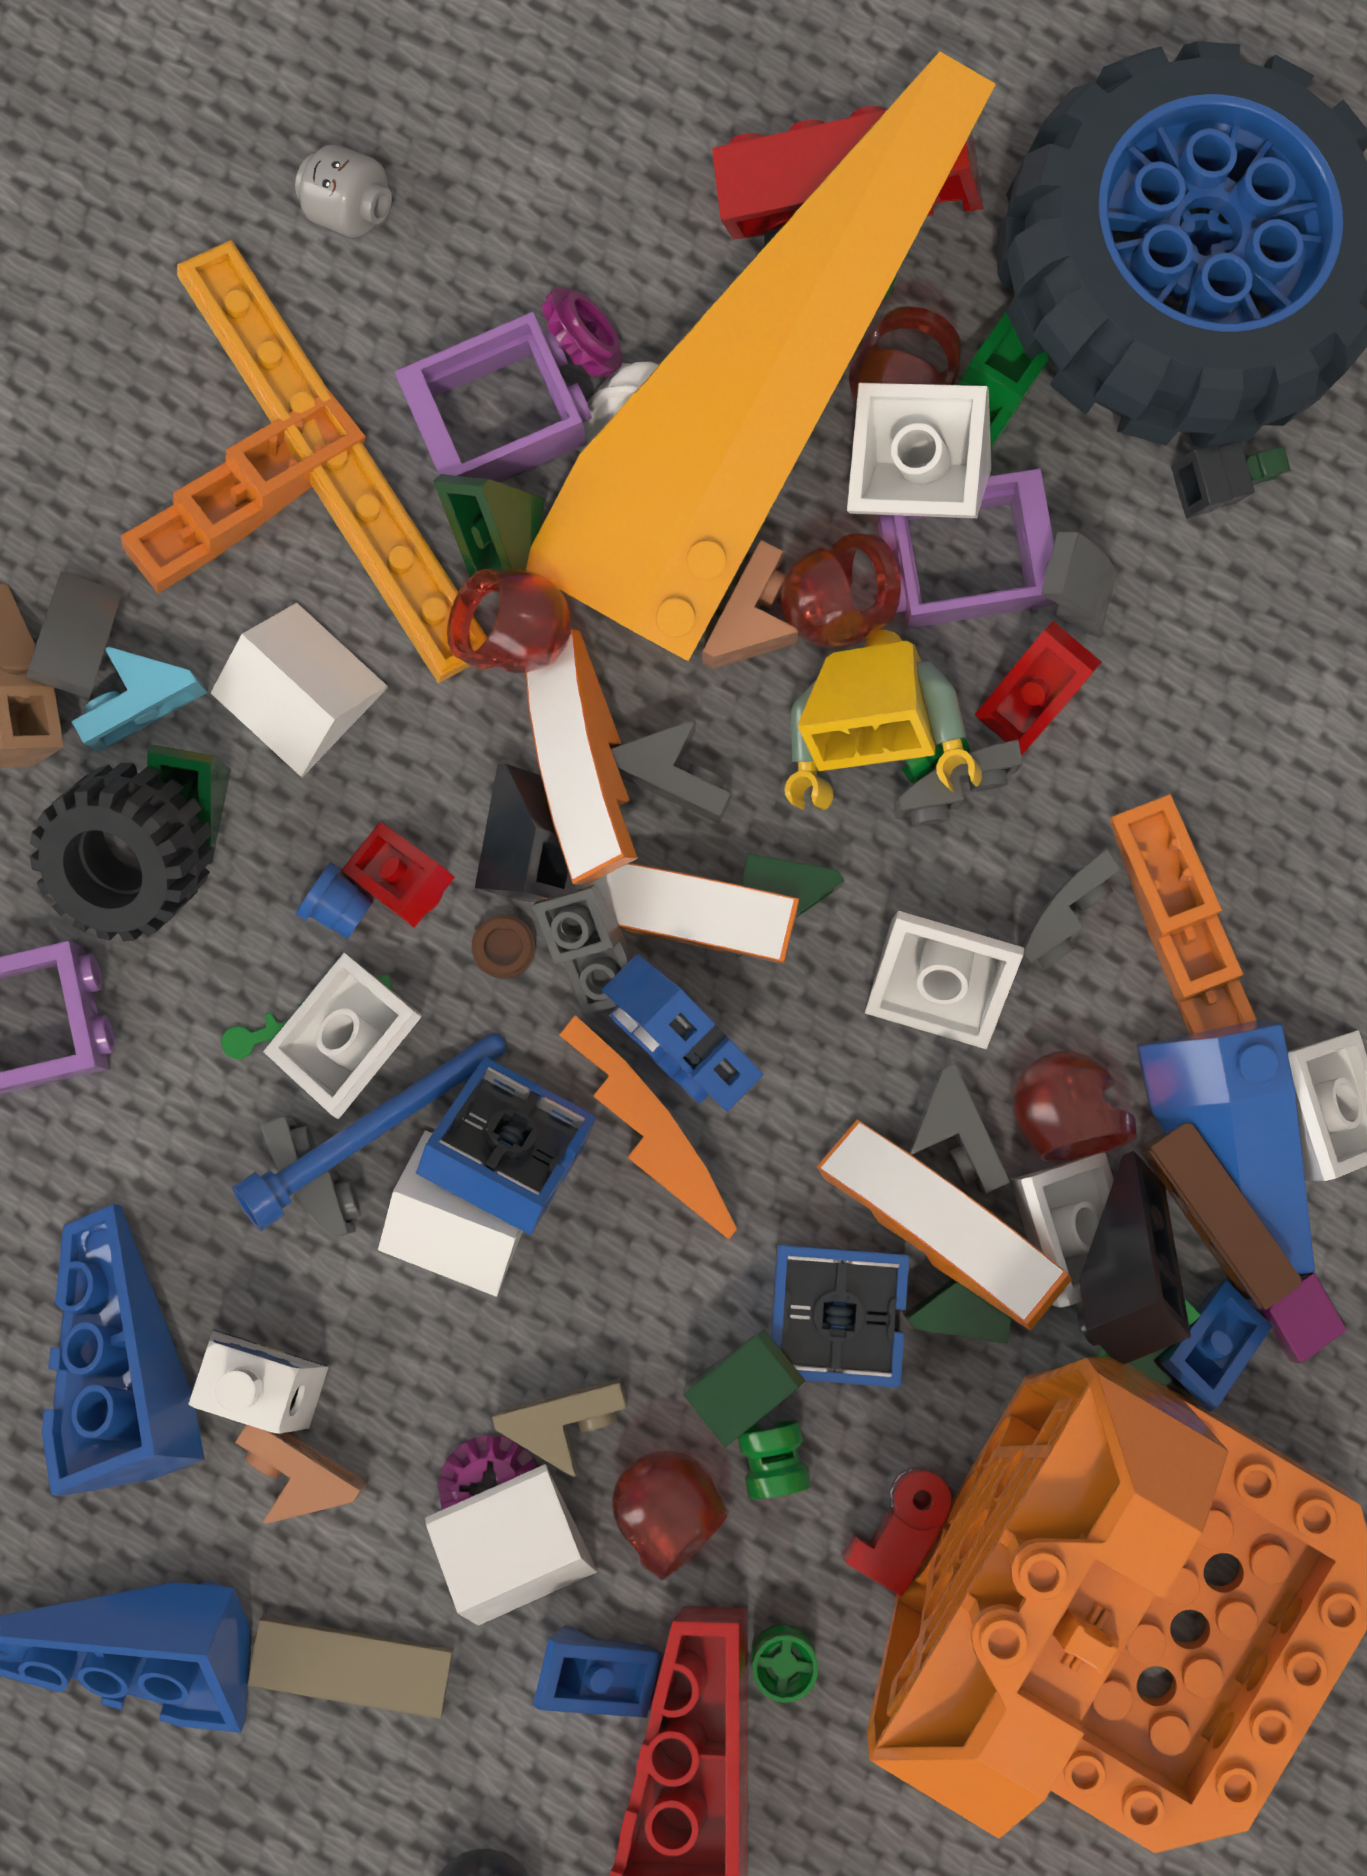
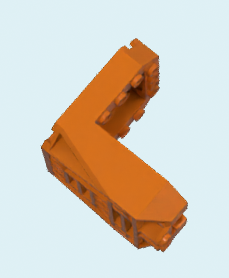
M1111 1357L1084 1358L1055 1370L1050 1369L1026 1375L952 1499L949 1514L903 1597L896 1594L894 1598V1611L867 1726L869 1760L998 1839L1044 1802L1050 1791L1153 1853L1246 1832L1251 1827L1367 1631V1526L1361 1505L1339 1485L1213 1411L1208 1412L1197 1401L1170 1385L1162 1384L1129 1363L1122 1364ZM1219 1553L1231 1554L1238 1559L1239 1563L1236 1578L1224 1586L1212 1585L1204 1578L1206 1562L1212 1556ZM1184 1610H1196L1202 1613L1206 1620V1626L1202 1635L1191 1642L1178 1641L1170 1633L1173 1618ZM1159 1666L1169 1670L1172 1673L1173 1679L1172 1685L1165 1695L1158 1698H1148L1137 1691V1680L1145 1669Z

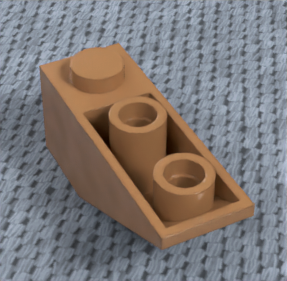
M0 584V768L30 767L37 765L62 749L64 744L54 687L26 679L36 645L8 584Z

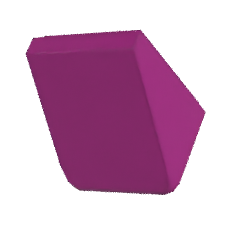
M1315 1273L1302 1278V1283L1297 1289L1268 1309H1260L1265 1319L1273 1326L1271 1329L1289 1361L1298 1364L1312 1357L1347 1330Z

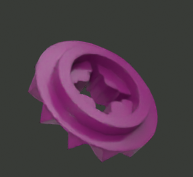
M563 286L554 288L546 296V301L541 306L543 316L548 321V331L558 340L559 348L565 350L570 355L573 364L582 365L585 371L594 377L601 375L608 378L622 365L621 345L615 328L604 312L586 295Z
M484 1435L472 1438L458 1446L444 1463L437 1484L441 1510L478 1494L472 1493L471 1489H462V1485L470 1486L471 1483L481 1482L485 1471L489 1468V1461H494L493 1472H496V1481L499 1484L538 1468V1466L523 1446L509 1438L497 1435Z

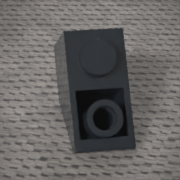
M498 764L475 889L527 902H537L574 891L576 884L572 883L555 831L541 775L508 764Z

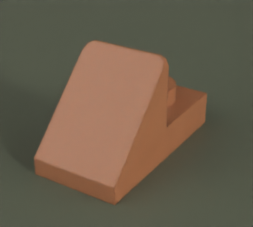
M760 540L702 651L703 664L715 669L797 644L799 636L797 628L759 609L760 605L772 609L786 582L788 575L779 571L782 564V550Z
M246 1424L235 1442L249 1451L245 1456V1460L260 1472L273 1478H278L281 1472L290 1477L264 1519V1524L352 1503L362 1494L368 1484L365 1480L289 1432L278 1434Z

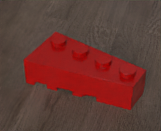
M867 106L854 111L850 118L827 123L815 119L804 120L795 123L786 132L768 136L759 133L741 134L732 138L728 145L712 148L720 218L733 240L764 236V232L782 228L888 109L882 106ZM972 131L927 216L934 215L933 207L938 203L962 200L963 212L984 210L975 140Z
M683 1606L672 1621L651 1706L652 1711L645 1739L641 1746L636 1766L637 1772L629 1804L625 1811L619 1835L620 1840L610 1876H748V1608Z

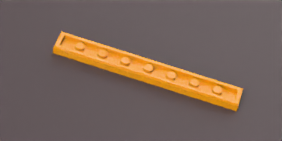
M232 240L177 264L178 278L271 423L279 418L282 421L291 418L288 413L293 410L297 413H302L314 407V398L318 396L323 402L331 399L327 392V387ZM325 406V413L340 435H346V431L328 407ZM315 419L303 425L302 434L294 424L284 431V443L297 462L312 455L315 444L325 447ZM359 442L352 446V451L349 455L346 450L327 461V468L323 469L320 465L313 469L310 476L311 486L437 683H441L491 654L494 649L493 645L363 443Z

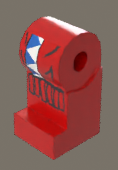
M923 1467L908 1468L894 1479L890 1489L891 1505L871 1541L868 1542L854 1533L841 1555L846 1564L901 1597L905 1594L937 1537L952 1505L951 1492L946 1482L932 1470Z

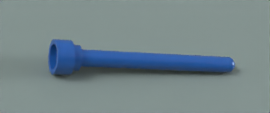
M497 1033L486 1035L278 1173L274 1174L269 1170L260 1176L254 1172L232 1186L233 1193L246 1215L260 1231L283 1217L282 1209L291 1204L289 1196L469 1078L484 1056L493 1061L502 1056L507 1046L504 1037Z

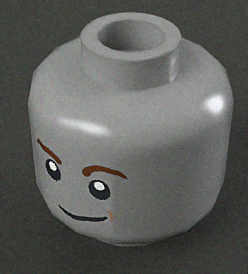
M338 144L326 145L316 153L310 154L305 158L296 176V194L306 218L349 238H356L367 234L376 224L382 223L389 213L392 195L388 189V177L382 164L354 150Z

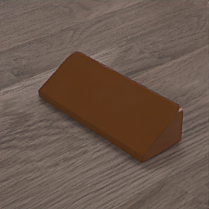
M1191 1123L1180 1124L1141 1146L1142 1150L1140 1153L1236 1290L1249 1302L1251 1307L1266 1310L1301 1285V1277L1194 1125Z

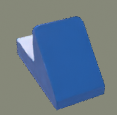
M1227 1280L1213 1288L1196 1310L1201 1316L1189 1326L1191 1338L1169 1346L1158 1356L1161 1364L1208 1412L1213 1411L1219 1406L1273 1327L1254 1307H1251L1249 1302Z
M564 1625L548 1640L533 1706L545 1711L647 1718L662 1652L644 1644L595 1640L571 1626Z

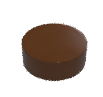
M497 915L488 918L477 928L472 939V955L476 964L486 974L494 978L511 979L521 975L530 967L535 957L536 942L532 931L522 920L514 916Z

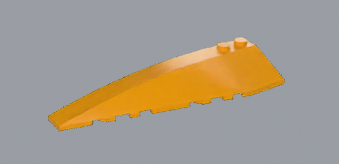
M939 51L579 454L530 548L526 571L635 633L689 661L926 219L996 85L994 82Z

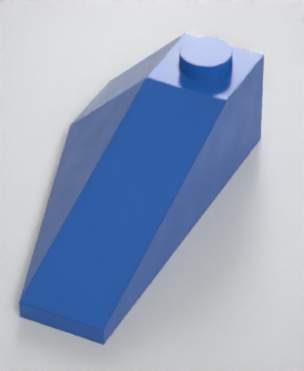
M1261 1019L1136 1045L1148 1106L1159 1127L1163 1128L1166 1133L1183 1123L1194 1125L1297 1273L1300 1275L1315 1272L1295 1087L1282 1024Z
M112 1204L63 1226L55 1299L56 1305L63 1310L59 1348L50 1347L48 1366L50 1370H57L53 1409H44L42 1438L51 1496H65L154 1480L205 1460L196 1408L188 1405L192 1391L122 1206Z
M172 1582L0 1615V1676L56 1692L65 1690L70 1679H75L90 1692L102 1696V1705L122 1710L128 1694L164 1704L159 1721L180 1727L241 1733L246 1721L251 1626L235 1588L226 1587L215 1582H204L200 1585Z

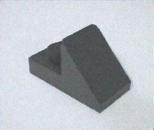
M691 720L611 749L621 778L720 824L731 798V793L721 789L725 781L718 775L691 764L687 772L677 768L696 731V721Z
M956 1063L938 1070L907 1152L914 1154L954 1136L959 1147L950 1150L949 1154L965 1186L975 1182L979 1192L988 1193L1010 1183Z

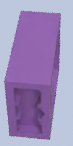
M534 312L394 371L439 475L483 478L501 482L588 444L583 422L591 419L592 416L578 383L566 386L559 367L568 364L564 351L559 348V342L549 331L542 333ZM532 355L561 421L462 464L433 397Z
M1041 468L989 476L980 509L1011 504L1025 587L922 603L908 520L927 518L929 516L877 515L878 534L882 552L893 551L897 574L888 575V592L893 613H904L906 629L1055 605L1054 601L1041 594L1045 580L1046 565L1051 558L1054 546Z
M65 941L0 957V979L58 966L76 1055L0 1072V1094L110 1069L107 1054L115 1052L114 1033L106 1015L98 1016L94 992L102 990L101 971L93 953L85 955L84 946L71 941Z

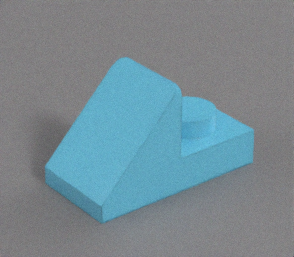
M106 647V652L125 684L127 691L119 694L118 691H112L96 697L85 706L86 714L71 722L82 742L99 753L208 692L202 681L190 670Z

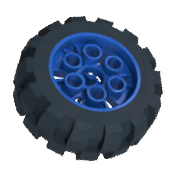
M1202 41L1187 43L1182 46L1176 59L1172 62L1168 61L1162 46L1104 66L1096 82L1093 81L1072 88L1043 121L1006 194L1009 202L1008 210L997 229V275L1004 288L1014 289L1015 296L1008 306L1006 313L1026 355L1031 360L1036 355L1045 351L1059 370L1050 383L1051 387L1084 415L1089 412L1094 403H1097L1121 416L1116 432L1167 446L1177 432H1190L1192 445L1198 447L1249 441L1262 426H1284L1320 400L1367 348V160L1363 154L1367 149V128L1344 99L1331 109L1307 89L1315 75L1276 54L1270 57L1263 67L1241 61L1240 44ZM1146 191L1158 197V204L1149 201L1143 192ZM1198 207L1207 208L1205 213L1194 215L1189 211ZM1219 213L1224 216L1229 224H1222L1217 219ZM1111 230L1141 233V237L1115 244ZM1260 248L1270 250L1275 261H1271L1264 256ZM1250 289L1273 311L1272 313L1261 318L1249 294ZM1182 294L1185 295L1181 313L1163 304L1167 295L1179 300Z

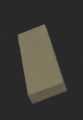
M262 1616L258 1623L247 1686L441 1719L454 1649Z

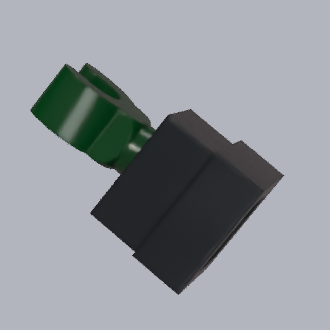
M1241 441L1195 449L1171 465L1186 519L1210 513L1220 507L1236 504L1255 493L1253 485L1277 479L1278 474L1291 471L1284 446L1245 457Z

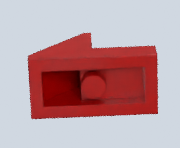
M1052 621L975 713V716L1005 742L1018 740L1020 752L1023 755L1081 689L1082 685L1100 666L1102 661L1055 621Z
M381 821L341 870L413 928L418 925L426 913L432 911L438 905L443 892L455 878L439 863Z

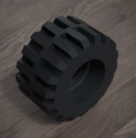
M122 762L114 769L109 764L99 767L90 775L84 776L52 802L37 819L40 825L32 831L30 844L38 849L30 856L32 870L40 871L42 874V878L36 883L43 895L50 893L56 901L51 907L60 916L68 913L74 918L72 926L84 933L91 927L96 929L97 938L111 941L119 934L123 942L137 940L143 933L148 937L157 932L165 923H168L198 892V889L208 878L210 871L205 867L213 861L214 849L204 844L212 835L208 822H199L196 814L201 810V807L196 800L192 798L187 802L179 793L184 787L173 778L168 783L160 781L159 770L147 766L138 773L134 763ZM103 831L117 836L133 850L139 860L142 872L129 868L114 856L106 843Z

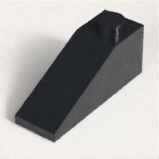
M1135 1151L1129 1152L1121 1158L1079 1277L1083 1305L1077 1311L1080 1328L1092 1346L1100 1345L1111 1358L1122 1364H1127L1191 1338L1166 1189Z

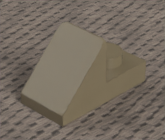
M622 1378L498 1410L492 1416L496 1431L563 1472L576 1477L578 1466L567 1424L578 1422L580 1432L612 1425L618 1422L615 1411L626 1409L628 1401Z

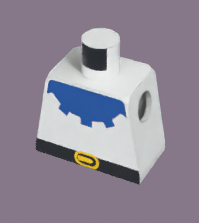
M213 1329L188 1405L278 1434L309 1429L329 1366ZM298 1389L296 1401L292 1409H290L293 1396Z

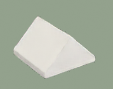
M859 383L847 511L852 514L977 518L991 472L988 387Z
M295 603L241 634L211 694L298 775L303 777L388 686L298 603Z
M898 911L890 923L865 1014L987 1049L1022 960L1024 947Z
M343 953L263 1052L325 1110L339 1119L420 1020L422 1015L350 956Z
M1359 1030L1287 1051L1295 1087L1305 1181L1336 1179L1367 1166V1054Z
M425 1130L393 1190L378 1250L497 1297L523 1231L416 1174L425 1144L433 1134Z
M1105 1152L1010 1179L1028 1242L1069 1273L1072 1279L1052 1304L1059 1308L1082 1301L1079 1277L1114 1181Z
M546 1464L425 1518L426 1527L456 1611L459 1615L478 1626L597 1573L592 1557Z

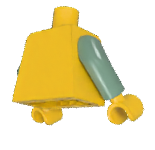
M877 630L869 634L863 648L833 652L826 657L817 680L798 698L791 709V762H798V772L791 775L786 782L784 788L786 798L792 805L804 810V793L809 787L813 786L811 797L814 806L826 810L832 804L833 789L829 782L817 776V769L820 772L935 755L936 745L942 744L944 754L937 763V775L941 782L954 793L951 773L956 766L967 764L972 783L976 787L979 786L982 780L980 766L968 752L963 750L961 739L966 738L967 735L956 690L934 663L921 661L913 643L902 641L899 635L889 630Z

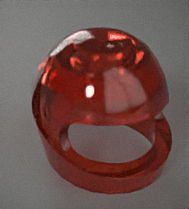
M907 306L889 311L869 333L850 368L849 389L854 406L857 408L859 383L954 385L960 367L961 356L960 337L955 328L944 317L926 308ZM908 328L922 331L933 337L941 345L947 356L948 368L938 373L932 366L914 355L899 350L880 349L878 340L885 333L895 329Z
M861 533L845 535L829 550L819 547L808 552L794 564L784 578L781 604L787 623L796 628L797 635L802 640L815 646L842 649L860 643L884 628L895 617L901 596V579L895 556L884 539L875 534ZM857 549L865 552L872 561L878 584L875 603L864 611L855 608L850 588L853 583L852 567Z
M525 569L480 570L465 582L453 602L447 623V642L450 651L456 658L477 669L501 667L511 673H527L543 669L553 664L567 647L572 630L569 604L562 592L542 574ZM491 592H500L499 612L493 629L486 641L474 651L471 646L469 632L475 609L485 595Z
M1075 1051L1049 1053L1034 1060L1027 1066L1017 1082L1013 1095V1112L1022 1135L1041 1161L1058 1162L1080 1159L1117 1149L1137 1138L1134 1115L1125 1110L1110 1107L1103 1097L1102 1092L1112 1087L1116 1081L1102 1063L1087 1054Z
M671 1450L653 1451L631 1462L619 1476L612 1495L613 1516L618 1530L640 1555V1565L661 1581L671 1576L688 1562L718 1531L729 1515V1510L712 1476L700 1462L684 1453Z

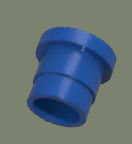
M330 862L301 903L295 915L304 921L311 917L329 930L332 929L348 940L374 900L358 890V887L338 875L341 868Z

